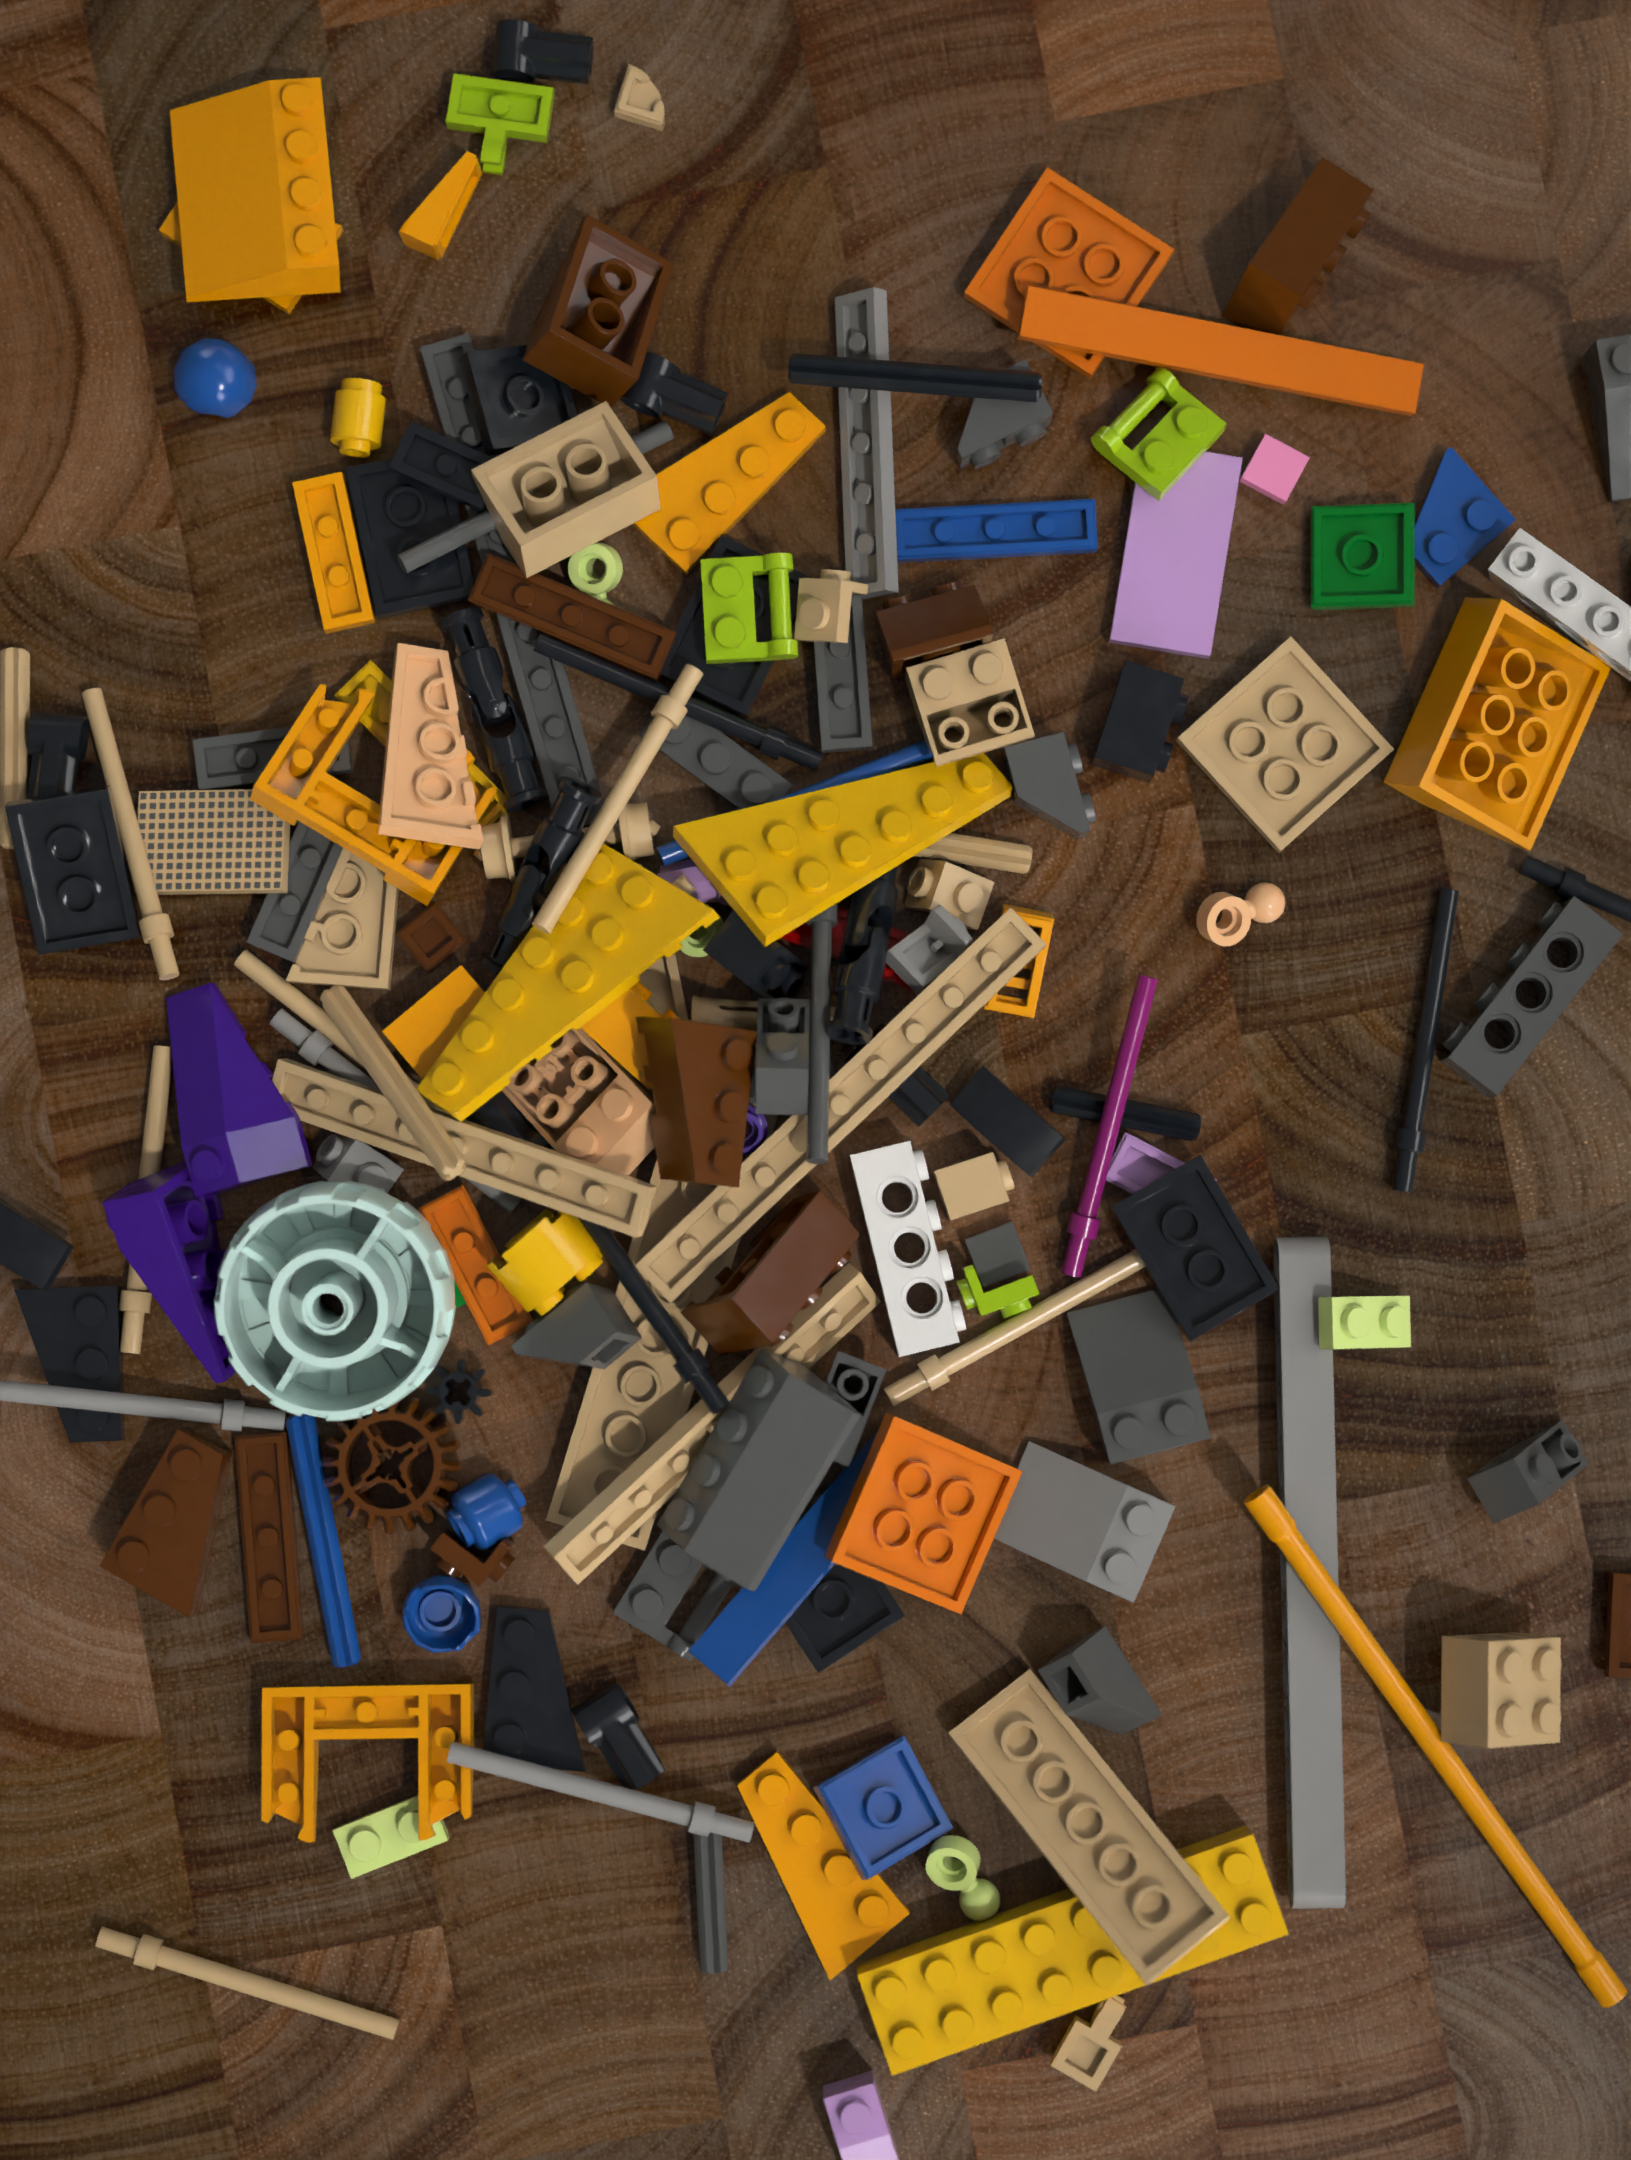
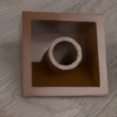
M951 582L932 589L933 596L913 601L912 595H905L883 603L884 610L876 611L875 623L891 679L905 676L907 667L992 642L994 635L992 626L975 585L962 588L961 582Z

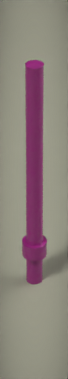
M1138 974L1078 1208L1077 1211H1071L1066 1230L1071 1235L1061 1272L1069 1276L1081 1277L1090 1240L1096 1239L1101 1218L1097 1217L1158 982V979Z

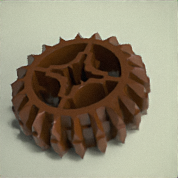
M412 1397L407 1404L406 1410H401V1400L390 1406L388 1410L383 1409L377 1412L373 1408L372 1414L355 1419L357 1422L355 1425L351 1424L348 1420L336 1421L335 1426L346 1435L344 1440L332 1436L326 1439L325 1444L330 1448L339 1450L338 1457L329 1456L322 1458V1466L338 1467V1475L324 1479V1484L326 1487H333L341 1483L344 1492L332 1499L333 1504L339 1506L350 1499L354 1503L346 1515V1518L350 1521L358 1518L362 1511L367 1512L368 1515L364 1522L366 1530L372 1531L376 1527L379 1517L384 1518V1531L386 1534L395 1533L397 1518H401L405 1530L411 1532L416 1529V1520L413 1513L417 1512L424 1522L430 1523L435 1519L433 1511L428 1506L430 1502L441 1509H446L449 1506V1500L439 1493L441 1487L449 1491H456L459 1488V1482L446 1477L447 1470H461L463 1462L459 1460L447 1461L446 1452L459 1449L461 1447L460 1441L453 1440L446 1444L443 1443L440 1436L448 1433L453 1427L452 1424L447 1421L434 1428L430 1424L437 1417L434 1412L436 1407L434 1406L426 1410L422 1417L417 1415L421 1402L420 1398ZM386 1420L404 1422L417 1429L421 1435L405 1445H398L393 1443L386 1434H382L376 1423ZM363 1434L368 1441L367 1446L372 1454V1462L370 1467L360 1477L355 1479L352 1470V1455L357 1441ZM413 1448L414 1451L406 1456L399 1465V1470L402 1473L401 1477L394 1478L393 1471L387 1475L383 1473L372 1479V1475L381 1470V1466L386 1462V1457L383 1454L384 1450L391 1449L392 1456L398 1452L400 1454L405 1453ZM431 1448L434 1460L433 1475L427 1489L422 1494L417 1486L418 1481L413 1474V1464L424 1451ZM378 1483H388L393 1485L399 1494L403 1493L410 1504L404 1506L383 1505L370 1499L364 1492Z

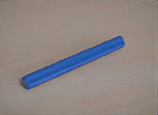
M303 1413L300 1417L292 1415L287 1418L286 1426L333 1666L337 1668L352 1666L360 1662L361 1653L329 1487H326L324 1484V1479L327 1477L325 1467L322 1466L323 1456L315 1416Z

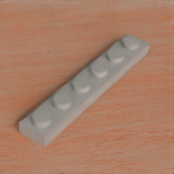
M871 287L835 297L837 357L889 360L887 291ZM838 387L845 571L851 572L850 581L868 584V594L862 595V600L898 593L891 391Z

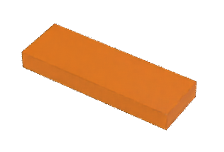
M465 1185L418 1208V1211L431 1224L430 1229L441 1246L446 1248L455 1282L488 1346L528 1326L534 1321L531 1312H526L486 1267V1264L494 1255L501 1263L503 1258Z

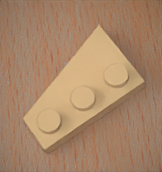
M342 849L326 886L327 891L314 921H311L304 937V944L286 978L287 982L390 990L399 889L383 880L386 873L348 850Z

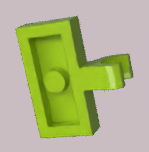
M453 73L446 116L447 129L485 134L480 162L483 163L482 171L483 173L503 175L507 138L547 143L555 97L554 88Z

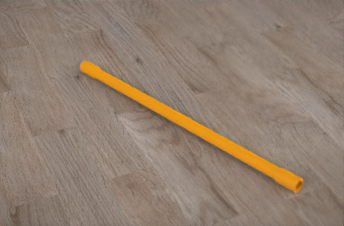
M1267 1484L1255 1490L1244 1500L1245 1506L1267 1537L1276 1543L1572 1960L1576 1972L1600 2006L1608 2008L1617 2004L1627 1994V1988L1602 1953L1597 1951L1450 1743L1441 1742L1440 1729L1296 1527L1295 1520L1271 1486Z

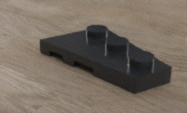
M121 1286L49 1288L48 1290L41 1288L14 1289L49 1385L124 1393L123 1352H120L122 1334V1311L119 1310ZM57 1407L69 1442L125 1440L124 1414Z
M509 1605L497 1606L483 1750L553 1769L585 1772L586 1766L575 1726L576 1722L567 1691L563 1664L550 1609Z

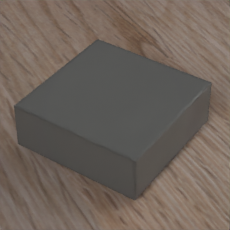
M1013 1221L964 1240L982 1288L1031 1269Z

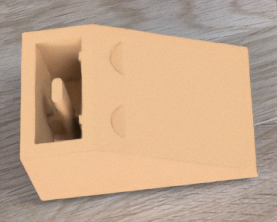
M571 1028L551 1044L553 1050L539 1061L533 1058L511 1076V1083L501 1091L557 1152L629 1176L655 1148L651 1114L656 1113L653 1090L649 1091L582 1028H579L577 1031Z

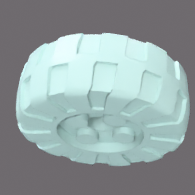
M318 1181L285 1191L261 1206L236 1232L218 1269L216 1295L214 1297V1317L217 1333L223 1337L229 1352L228 1360L236 1373L247 1386L254 1385L269 1397L271 1405L299 1417L303 1413L326 1418V1421H345L361 1418L364 1415L372 1414L373 1408L377 1412L389 1408L414 1391L428 1377L441 1358L450 1338L456 1311L455 1277L446 1248L441 1246L430 1229L431 1224L408 1202L404 1203L385 1193L382 1188L355 1181ZM331 1293L340 1298L344 1308L343 1314L337 1315L335 1312L326 1309L321 1301V1295Z

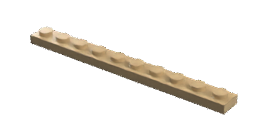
M1011 907L829 1080L828 1154L1046 947L1047 944ZM792 1115L742 1163L739 1188L725 1186L715 1188L635 1265L669 1303H672L817 1165L807 1162L808 1115Z

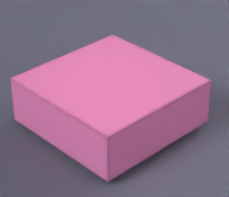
M1265 434L1240 482L1284 505L1310 457Z

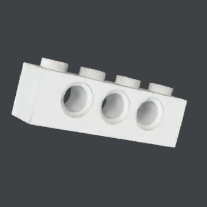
M1519 528L1488 568L1490 581L1631 682V606Z
M911 1141L850 1155V1162L898 1357L959 1343L957 1332L966 1330L960 1301L950 1302L945 1281L954 1280L947 1249L937 1252L933 1231L941 1230L942 1227L935 1199L929 1201L924 1199L920 1181L928 1180L929 1174L923 1150L913 1151ZM893 1183L905 1185L910 1190L912 1196L909 1208L900 1213L889 1211L882 1202L883 1190ZM904 1233L916 1234L924 1244L923 1255L914 1263L903 1262L895 1254V1241ZM916 1283H926L935 1291V1305L926 1313L914 1312L907 1304V1292Z

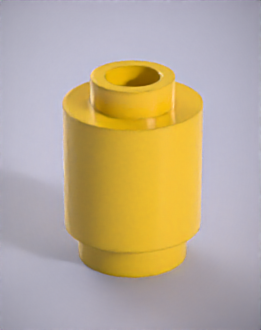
M346 378L341 381V390L335 392L330 441L340 446L339 452L341 454L351 457L370 456V450H376L381 447L386 398L381 395L382 385L380 383L363 378Z

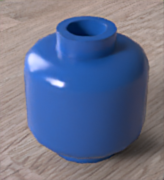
M484 1473L451 1495V1509L446 1512V1516L453 1531L465 1547L468 1548L474 1545L481 1550H489L499 1544L504 1538L507 1539L521 1529L523 1516L520 1508L526 1505V1500L517 1484L511 1478L503 1482L495 1474Z

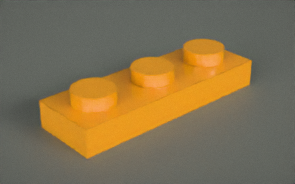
M337 472L292 482L324 631L328 634L376 623L344 474Z

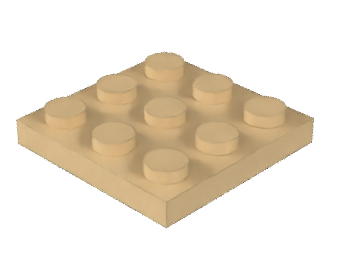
M1291 636L1176 739V742L1278 854L1394 750Z

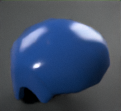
M202 338L181 351L173 369L174 391L179 399L186 404V407L199 414L218 415L229 418L236 415L250 403L257 386L255 366L243 351L235 345L222 339Z
M438 1574L419 1582L407 1595L402 1607V1620L405 1631L415 1645L433 1653L460 1651L480 1631V1600L468 1583L449 1575Z

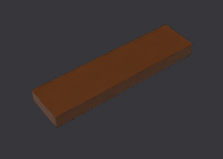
M487 553L468 598L471 604L538 632L545 633L655 681H658L677 637V633L673 630L537 573L526 578L518 565Z
M288 1431L235 1436L250 1643L303 1639L305 1636Z

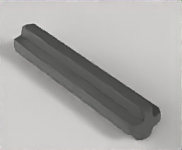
M693 1833L700 1970L702 1973L718 1974L726 1972L728 1969L722 1835L709 1833L708 1837Z

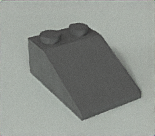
M1631 334L1597 339L1583 355L1610 503L1631 500Z
M1158 1289L1066 1313L1106 1463L1111 1465L1211 1438L1199 1390L1177 1321Z

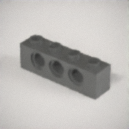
M1575 896L1564 901L1562 905L1557 901H1553L1536 922V925L1542 929L1530 945L1523 940L1504 964L1511 969L1499 985L1491 981L1473 1003L1479 1009L1468 1025L1460 1021L1442 1043L1448 1051L1440 1062L1488 1099L1499 1095L1623 935V933ZM1552 941L1560 942L1568 949L1569 962L1565 968L1554 966L1547 957V948ZM1520 981L1529 982L1537 989L1538 1001L1534 1008H1526L1517 1001L1515 992ZM1490 1021L1500 1023L1507 1032L1506 1044L1501 1049L1491 1047L1485 1040L1484 1029Z

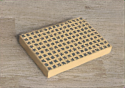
M253 789L139 791L138 824L158 895L288 893L290 824L251 801L250 796Z

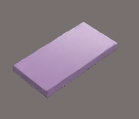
M1205 452L1160 501L1135 482L1109 643L1204 659L1210 658L1242 457Z

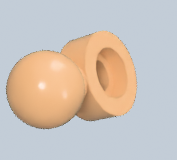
M1267 882L1258 883L1251 887L1245 896V900L1226 892L1214 893L1208 896L1199 907L1197 913L1198 930L1205 939L1220 946L1237 944L1247 934L1251 919L1260 923H1270L1282 915L1285 909L1284 894L1279 887ZM1222 910V917L1220 921L1216 923L1217 916Z

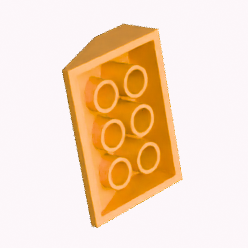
M321 77L268 80L170 110L187 302L340 292L339 258Z
M1465 597L1384 783L1420 804L1520 849L1531 851L1611 667L1503 599Z

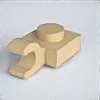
M1117 1995L1098 2002L1089 2023L1075 2015L1051 2057L1050 2065L1096 2092L1122 2047L1121 2041L1111 2036V2033L1126 2009V2005L1123 2004L1125 1999Z

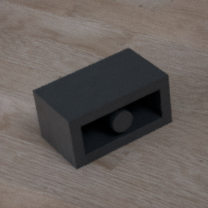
M1126 660L1121 669L1091 765L1150 783L1155 770L1165 773L1174 745L1165 741L1171 722L1180 725L1189 695L1180 693L1184 678Z

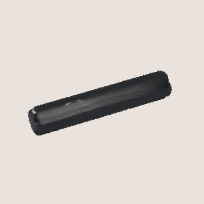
M1059 1085L1053 1089L1050 1111L1065 1116L1100 1122L1107 1095ZM1127 1099L1120 1127L1194 1141L1197 1140L1200 1133L1201 1116L1197 1113Z

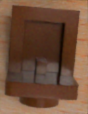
M449 1529L442 1532L430 1548L438 1555L434 1563L440 1569L457 1579H461L464 1575L478 1587L484 1584L488 1577L497 1583L515 1560L508 1553L515 1543L509 1537L507 1539L504 1538L488 1559L472 1547H465Z

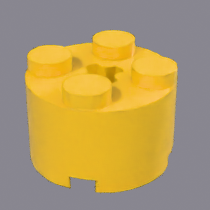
M546 1208L504 1245L507 1251L501 1255L504 1258L502 1263L494 1255L488 1261L486 1267L526 1312L535 1309L542 1316L564 1297L562 1292L565 1288L563 1285L573 1276L580 1282L583 1281L603 1263L601 1259L603 1255L577 1217L561 1211L554 1215L549 1208Z

